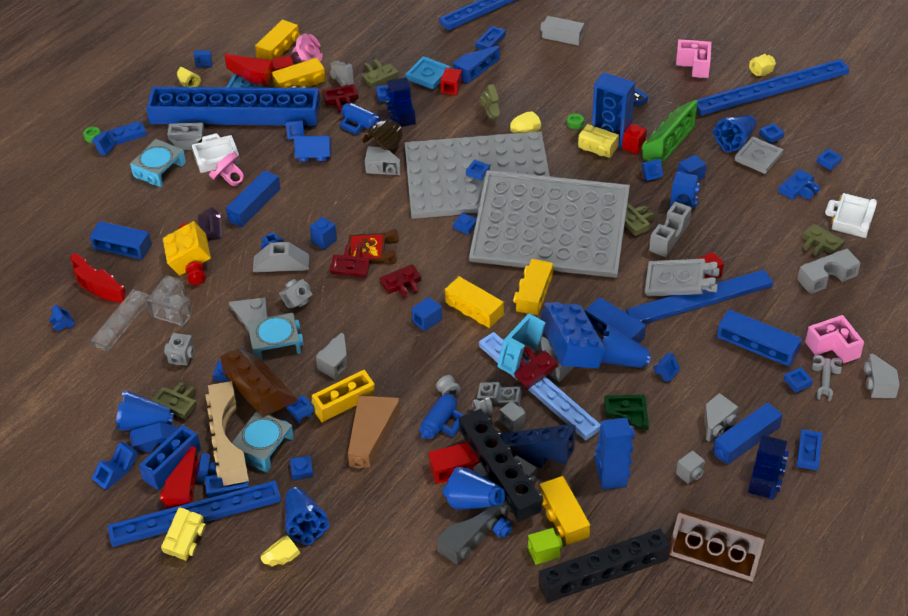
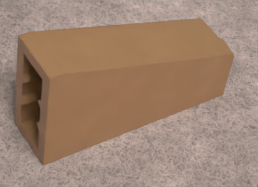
M358 397L348 450L350 467H371L400 414L399 398Z

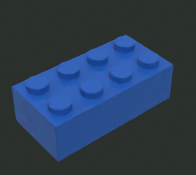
M603 72L594 83L592 126L619 134L618 147L622 148L623 133L632 123L635 82Z
M559 302L545 303L540 320L546 322L543 331L561 366L599 368L605 347L582 306L578 304H561Z

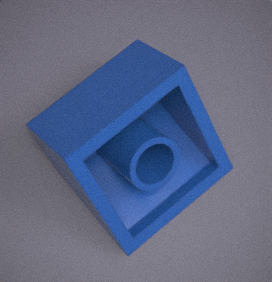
M330 136L294 137L295 158L299 159V162H309L310 158H317V161H327V158H331L332 138Z

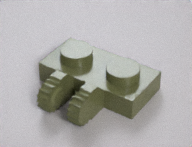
M375 59L372 62L375 70H373L369 63L364 64V69L367 73L362 75V79L370 88L399 77V71L390 63L382 66L380 61Z
M491 84L480 95V103L485 108L488 119L494 121L498 117L500 110L497 104L499 98L495 86Z
M627 203L624 226L634 236L649 230V222L654 220L655 214L653 212L647 213L649 208L646 205L635 209Z
M816 224L811 225L802 236L806 240L803 249L808 251L814 245L816 246L813 251L815 256H819L823 251L834 254L844 246L845 242Z
M179 382L173 390L162 387L152 401L171 408L170 413H174V415L186 420L197 406L196 400H193L196 388L191 386L185 391L186 385L183 382Z

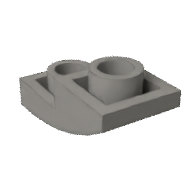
M499 382L480 383L477 400L480 401L484 397H489L492 405L504 407L511 401L520 406L522 390L521 387H501Z

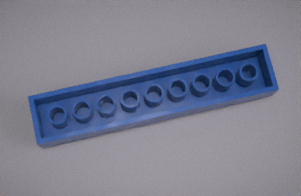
M152 87L146 109L150 124L203 123L207 125L277 126L286 125L285 122L303 120V126H317L320 95L319 88Z

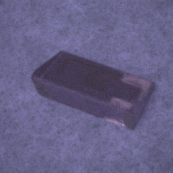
M210 207L198 215V224L206 233L207 241L219 240L222 238L220 214L213 207Z

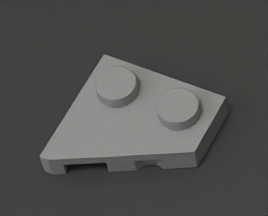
M339 61L330 63V75L340 86L354 84L351 64L346 65L345 62L340 63Z
M265 298L229 302L230 310L236 313L237 318L245 325L248 332L247 321L267 318Z

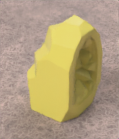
M766 54L755 57L750 61L749 69L756 76H766L773 72L776 65L773 56Z
M181 66L178 69L177 76L182 86H199L201 82L200 76Z
M533 111L517 116L510 125L512 133L537 132L541 129L540 119Z
M285 535L261 554V561L272 567L277 564L284 565L297 557L300 551L292 540Z

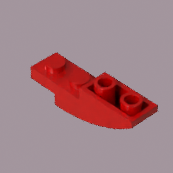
M77 253L70 256L76 281L79 285L90 293L106 300L120 303L126 302L124 286L121 283L118 284L111 273L108 274L104 269L97 271L94 267L91 268L84 257L81 258Z

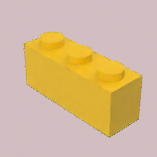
M281 20L255 45L256 57L265 60L281 57L300 36L298 25Z
M318 58L271 72L275 88H292V86L297 88L306 86L307 88L326 82L325 68Z
M531 259L529 266H525V277L520 279L519 292H515L513 302L516 303L517 312L538 316L553 277V263Z
M460 276L445 288V302L449 306L461 311L464 315L475 319L479 324L491 328L504 315L503 301Z
M364 369L313 394L312 404L314 412L322 423L356 406L359 396H374L375 384Z
M561 476L541 483L539 491L544 499L542 506L544 505L546 508L548 520L554 523L557 536L559 535L566 546L589 538L590 523L564 477Z

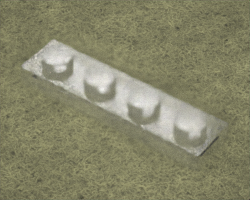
M133 289L90 340L91 345L108 352L150 301L149 294Z

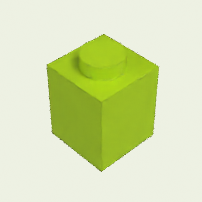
M553 528L528 535V549L535 565L560 558V549L563 548L561 537L559 535L556 536Z

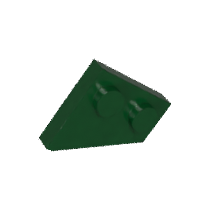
M645 394L604 396L606 417L611 419L627 418L629 425L649 430Z

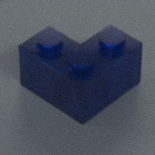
M407 77L388 80L385 94L386 98H388L386 108L387 111H390V119L397 121L401 127L415 125V110L411 101V88Z
M762 435L748 493L774 499L775 491L780 492L783 480L779 479V476H784L790 452L786 450L787 441Z

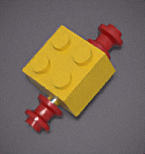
M194 221L183 223L178 227V230L163 238L167 264L179 276L187 273V280L191 285H200L206 280L202 263L211 259L206 233Z

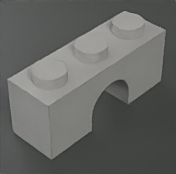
M674 202L667 212L665 224H658L651 234L649 251L667 257L690 224L691 207Z
M844 249L800 266L797 280L809 294H813L826 288L829 275L838 277L841 282L858 276L861 263L848 249Z

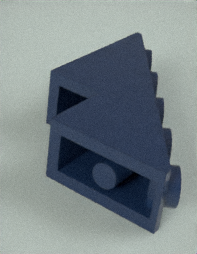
M576 425L501 433L505 445L508 444L510 446L513 457L517 455L531 465L543 469L548 459L564 465L567 464L575 450Z

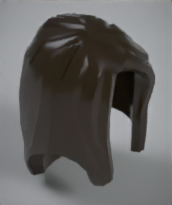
M392 119L376 122L364 135L363 143L368 142L373 137L381 148L392 152L402 139L401 125Z

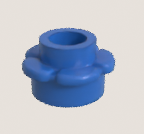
M501 518L496 523L493 532L497 534V537L501 538L503 536L505 538L510 534L513 528L511 527V520L507 521L505 518Z

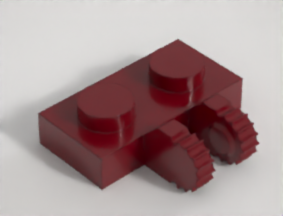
M354 84L322 90L326 106L336 104L338 113L342 111V102L350 104L352 100L359 99Z
M346 244L344 255L333 254L330 266L331 274L367 278L370 258L362 257V246L357 247L355 256H350L352 247L349 244Z
M413 264L379 278L380 284L388 295L399 291L403 298L408 297L406 287H409L415 294L419 292L416 283L422 281L420 273Z
M529 347L524 348L526 356L531 361L526 364L523 358H521V368L514 373V376L526 390L559 367L546 350L535 356Z

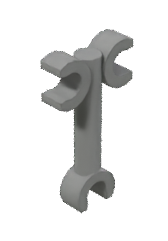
M814 355L812 370H823L822 384L817 391L816 397L820 400L821 395L825 394L828 396V401H831L833 391L829 388L831 372L834 374L841 373L842 367L838 366H841L842 359L833 358L831 360L829 358L824 359L820 355Z

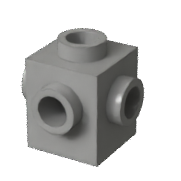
M292 279L285 284L286 288L278 293L288 309L297 305L299 307L309 302L308 298L313 295L309 284L303 279L297 281Z
M172 333L169 343L164 348L168 363L174 365L188 366L189 360L193 358L195 352L192 336Z

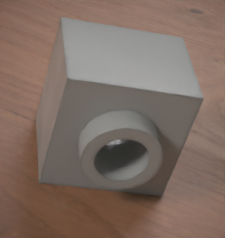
M511 401L500 409V423L510 432L518 431L525 426L526 413L521 406H517Z
M692 450L678 461L676 474L687 484L691 483L694 479L698 480L704 473L705 460Z

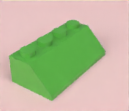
M697 100L681 105L669 114L668 119L665 122L663 121L659 129L652 133L651 138L643 143L644 159L648 161L660 159L661 165L694 129Z

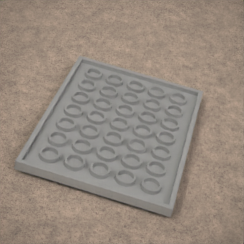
M542 131L405 142L411 219L461 215L462 213L477 214L485 177L480 181L466 176V169L474 159L489 164L490 171L550 177Z
M487 170L469 254V262L525 268L526 265L529 266L531 259L553 263V271L617 278L630 185Z

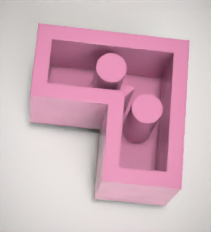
M678 39L676 65L692 66V77L708 78L711 42Z
M843 315L809 326L805 343L814 355L833 350L838 358L842 359L843 364L860 358L864 345L862 338Z

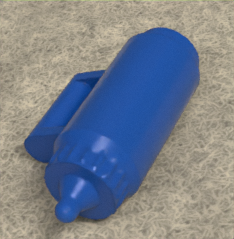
M346 103L341 111L344 120L341 122L340 128L358 135L363 128L369 129L373 124L381 121V118L375 113L353 103ZM351 121L358 124V126L354 127L348 123Z
M444 394L440 396L423 419L419 428L422 439H432L440 431H443L450 437H454L458 432L459 417L464 415L456 410L457 400L452 395ZM452 415L456 420L449 428L445 424Z

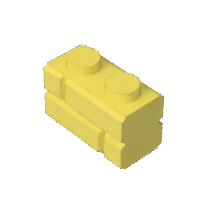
M589 124L579 134L578 147L585 151L611 158L618 148L619 134Z
M181 507L178 508L161 546L162 551L185 561L188 560L189 555L193 556L197 548L195 541L198 535L202 536L206 527L203 516Z

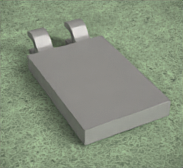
M705 259L649 261L645 294L646 296L703 294V289L709 292H717L718 284H716V278L713 277L719 276L720 269L717 268L718 263H706ZM705 274L713 276L711 278L704 279Z

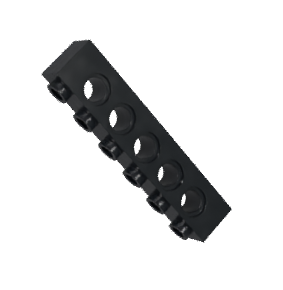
M478 409L459 417L460 433L492 482L505 491L504 500L518 522L541 513L542 502H544L541 492L539 490L536 491L531 477L528 474L525 475L518 459L515 460L508 444L505 445L500 431L498 429L495 430L492 426L489 415H485L482 409Z
M661 528L540 570L538 586L546 602L550 603L667 561L669 559L670 544Z

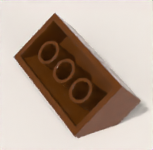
M239 348L221 356L223 375L229 381H232L233 386L261 417H265L298 402V398L258 356Z
M682 509L678 512L670 542L669 555L753 582L767 535Z

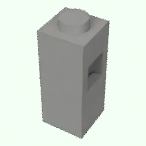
M547 16L546 20L541 23L540 30L542 31V38L579 46L584 37V23Z

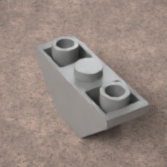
M290 242L269 243L254 256L253 272L309 270L310 256Z

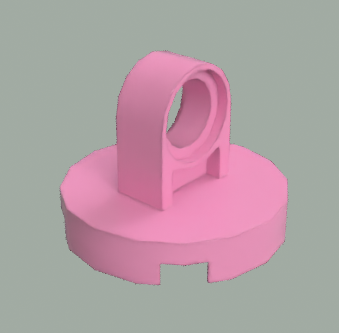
M302 34L297 38L296 47L291 52V58L297 63L318 58L321 62L323 53H320L319 50L321 45L312 34Z
M233 151L232 154L229 153L217 164L216 171L211 170L209 176L213 180L222 176L230 185H240L244 176L242 171L234 164L239 158L236 152ZM236 173L240 176V180L235 182L231 180L230 175Z

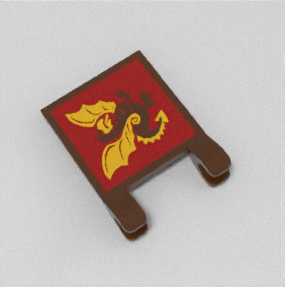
M390 230L386 233L349 235L348 244L352 247L350 256H355L357 247L362 246V257L370 258V262L395 264L397 262L396 252L390 250L384 253L385 241L391 243L399 241L398 231Z

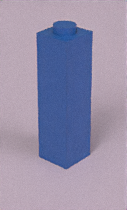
M264 170L226 207L228 221L243 227L280 190L279 176Z
M767 402L716 438L713 453L719 460L729 465L779 429L783 414Z

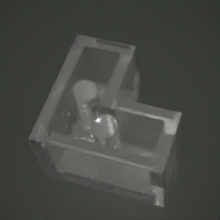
M165 275L146 300L150 316L180 326H184L193 314L190 299L185 297L183 281L175 277Z

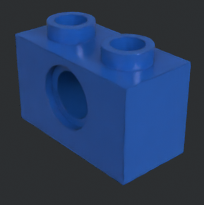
M676 172L672 184L670 208L674 202L689 206L692 209L697 207L698 197H696V194L699 193L700 184L697 183V175Z

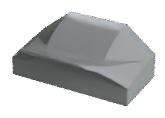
M203 123L169 124L168 139L175 147L183 150H192L191 145L198 143L203 136L204 125Z

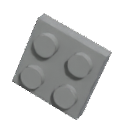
M752 136L735 155V161L766 174L783 155L784 149Z

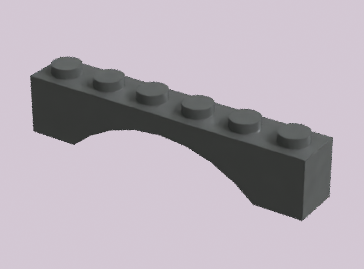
M516 455L514 457L515 460L518 459L520 461L523 472L531 477L533 486H535L537 482V468ZM505 500L501 505L488 507L482 513L469 520L450 524L436 539L437 552L457 565L462 559L468 558L476 544H481L485 535L490 530H493L496 523L503 516L509 514L511 509Z

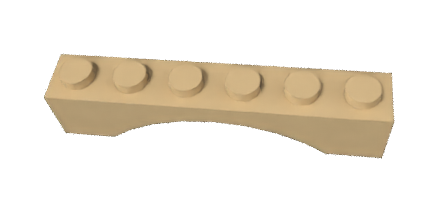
M232 381L208 385L209 394H205L207 406H211L207 408L209 420L213 419L209 424L211 434H215L211 438L213 448H217V450L213 451L215 463H219L216 466L217 477L222 478L224 486L249 481L244 452L235 447L225 435L227 423L232 414L237 410Z

